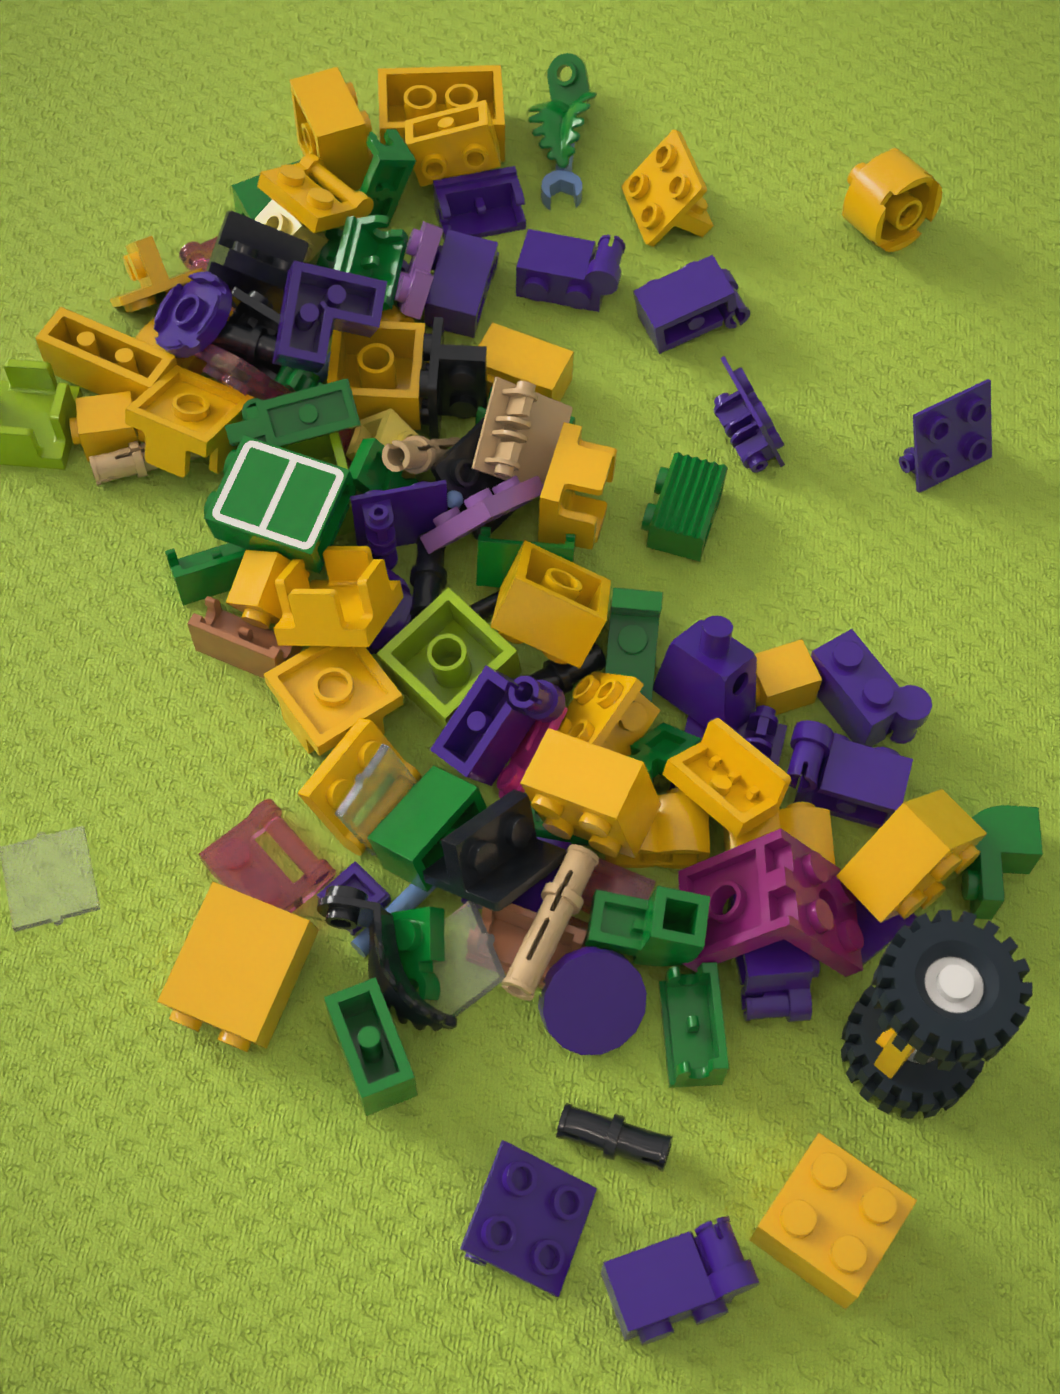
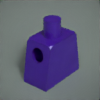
M710 616L705 620H699L670 643L654 681L653 691L705 728H707L708 722L715 718H720L735 731L748 721L749 715L752 712H755L757 658L752 650L732 638L733 624L722 616Z

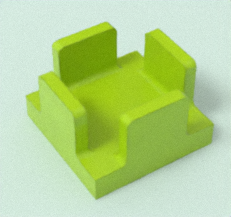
M7 359L4 370L9 381L0 380V465L65 470L73 442L69 419L77 417L76 398L83 397L80 386L57 383L52 366L48 362Z

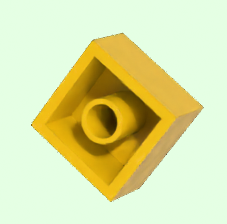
M338 67L290 79L297 139L304 156L314 153L325 162L326 169L353 190L360 189L373 158V154L366 143L369 133L372 132V127L367 112L365 110L359 111L358 100L353 84L351 82L345 83Z
M380 321L379 329L371 338L333 330L327 383L348 378L359 420L392 408L413 430H421L423 398H420L419 381L420 371L425 370L427 362L423 361V340L426 333L425 323Z
M524 540L500 587L490 627L497 630L503 638L512 643L528 644L541 650L548 659L555 663L563 665L569 663L580 669L607 621L611 580Z
M550 728L547 729L520 782L532 802L531 807L537 811L543 821L542 826L548 832L563 839H571L572 835L588 840L589 845L593 849L610 857H617L618 853H622L636 859L661 806L644 762Z
M943 789L903 802L836 877L880 923L898 914L903 919H906L919 907L924 910L935 902L946 890V887L941 882L954 871L957 874L964 871L980 855L981 852L975 846L987 833Z
M818 1133L749 1241L846 1310L862 1292L917 1200Z

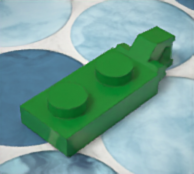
M347 378L256 402V406L246 409L248 420L226 425L225 430L229 443L232 446L239 445L243 435L284 447L361 426Z

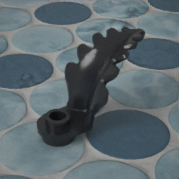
M343 885L328 887L325 897L320 898L318 901L317 911L326 918L325 922L334 928L344 930L355 929L357 926L369 928V980L376 977L388 1010L393 1006L398 1021L401 1024H407L409 1020L417 1030H423L426 1026H430L433 1031H439L441 1028H456L457 1018L427 1003L420 997L409 981L399 956L393 915L384 909L380 903L367 901V894L357 888Z

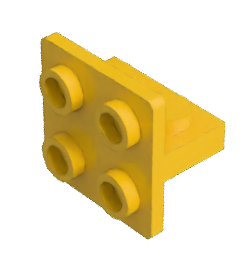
M673 129L622 184V191L644 242L652 247L674 226L700 237H704L714 227L706 210L708 204L703 198L707 192V187L682 133Z
M153 236L126 245L128 255L123 256V262L132 281L139 280L142 288L111 298L110 301L113 307L124 306L126 313L133 312L155 304L154 294L164 291L167 295L178 283L184 287L188 282L192 281L188 277L191 274L204 271L202 268H197L169 278Z
M594 671L576 685L572 694L574 699L567 707L568 711L557 731L628 756L631 755L630 745L644 736L661 710L640 693L644 684L636 677Z

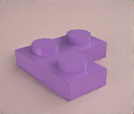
M424 221L420 230L413 228L406 254L411 255L412 258L407 273L400 272L395 294L400 311L404 315L419 320L421 319L434 278L430 271L443 233L441 227Z
M516 475L493 487L494 495L489 488H486L463 501L467 507L465 511L460 512L459 508L455 507L435 517L433 522L436 528L421 536L420 539L428 554L536 499L541 495L544 485L538 475L521 483Z

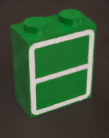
M243 435L237 449L230 451L225 460L224 477L217 491H212L206 500L204 519L214 538L248 550L278 552L290 560L303 559L307 570L320 574L325 563L323 552L328 546L333 545L351 505L350 496H355L357 492L350 470Z

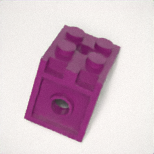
M778 829L678 871L679 890L710 896L704 949L695 960L683 963V965L697 972V968L701 963L717 962L719 964L785 939L845 977L863 971L861 949L864 946V938L857 920L855 902L858 899L836 877L841 871L840 868L783 829ZM736 894L734 906L729 912L723 914L725 902L730 896Z

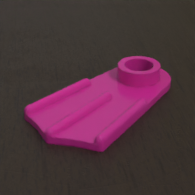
M565 707L563 713L552 722L542 723L535 720L511 756L509 765L502 770L497 779L499 798H502L513 789L525 792L520 782L547 729L550 728L557 731L568 708Z

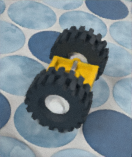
M938 910L934 919L930 921L927 913L916 917L909 928L904 925L886 948L879 961L880 964L874 973L872 985L863 992L859 1001L856 1002L843 1028L841 1039L845 1040V1044L841 1049L842 1062H850V1067L846 1074L851 1084L860 1080L863 1088L859 1094L867 1102L873 1095L882 1101L878 1107L879 1110L889 1114L894 1107L900 1108V1118L913 1119L917 1112H923L924 1118L935 1116L941 1108H944L945 1111L948 1110L973 1085L974 1080L981 1073L985 1061L987 1062L995 1057L1019 1030V1026L1027 1018L1030 1007L1025 1004L1033 995L1032 982H1022V979L1030 969L1025 958L1014 961L1011 957L1018 948V945L1011 937L1007 938L1003 943L994 937L1000 927L991 921H988L984 928L981 929L974 925L976 914L964 911L958 921H952L951 910Z

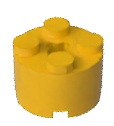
M892 148L876 156L867 164L864 162L857 164L851 170L847 178L850 186L844 199L842 216L876 246L881 247L887 252L899 251L913 243L922 234L917 229L925 219L932 222L941 204L942 187L931 174L901 150Z

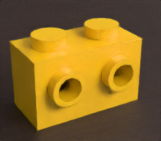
M486 100L405 120V144L416 159L414 171L420 187L433 184V180L483 172L501 167L499 141Z

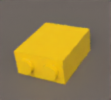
M212 882L157 1002L173 1009L169 1020L199 1032L204 1022L220 1029L221 1032L217 1040L248 1052L251 1043L267 1049L319 929L310 920Z

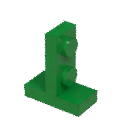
M613 588L605 673L636 677L644 684L640 693L652 702L663 592Z

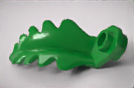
M571 53L558 55L549 65L547 78L551 101L531 106L528 110L529 112H539L528 118L529 123H542L541 126L533 129L532 134L533 136L545 135L539 141V147L541 149H551L547 153V158L549 160H556L560 168H567L570 157L576 152L571 144L579 141L580 134L574 131V129L584 125V118L577 116L587 111L591 105L586 102L597 96L596 92H590L585 63L581 58ZM565 67H570L572 76L568 81L563 82L560 76L561 71Z

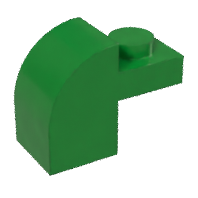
M993 806L978 812L972 817L987 833L975 846L981 852L980 855L964 870L962 875V897L964 900H970V910L972 914H976V919L992 920L1004 903L1003 873L1030 874L1043 855L1039 807Z
M657 885L649 900L596 889L591 901L585 946L611 949L620 954L633 956V964L668 967L692 962L704 949L710 896Z

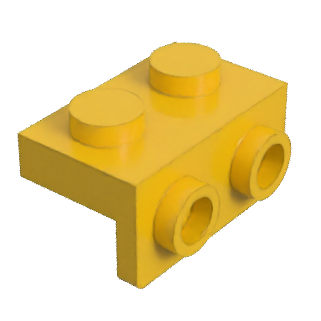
M715 718L708 722L700 743L668 759L662 774L736 838H739L777 814L791 782V777L720 718Z

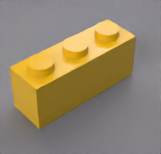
M63 307L57 310L35 337L43 361L51 364L55 376L98 395L131 391L133 401H135L169 370L178 365L175 355Z

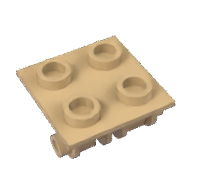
M495 377L472 469L502 480H507L517 475L520 483L538 475L544 485L563 423H569L573 407L536 393V385L530 382L518 381L516 385Z

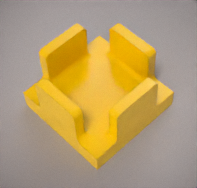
M175 365L125 408V424L138 429V440L145 443V460L147 463L183 478L190 472L191 451L205 458L210 455L209 470L219 474L224 469L225 460L230 451L236 450L238 445H230L225 426L241 422L243 405L255 397Z
M563 423L540 495L538 542L565 544L566 534H576V547L592 549L594 543L599 539L607 511V503L576 495L575 491L596 496L602 495L605 483L613 481L617 450L612 447L583 441L581 439L582 426Z
M328 546L323 552V558L329 580H311L309 583L303 559H292L275 580L282 609V618L273 628L279 646L369 647L404 598L400 580L388 579L384 559H373L371 549L368 546Z
M310 646L264 673L266 685L279 701L285 723L308 754L316 751L320 756L337 746L359 718L372 720L384 735L383 718L404 705L403 695L366 647Z

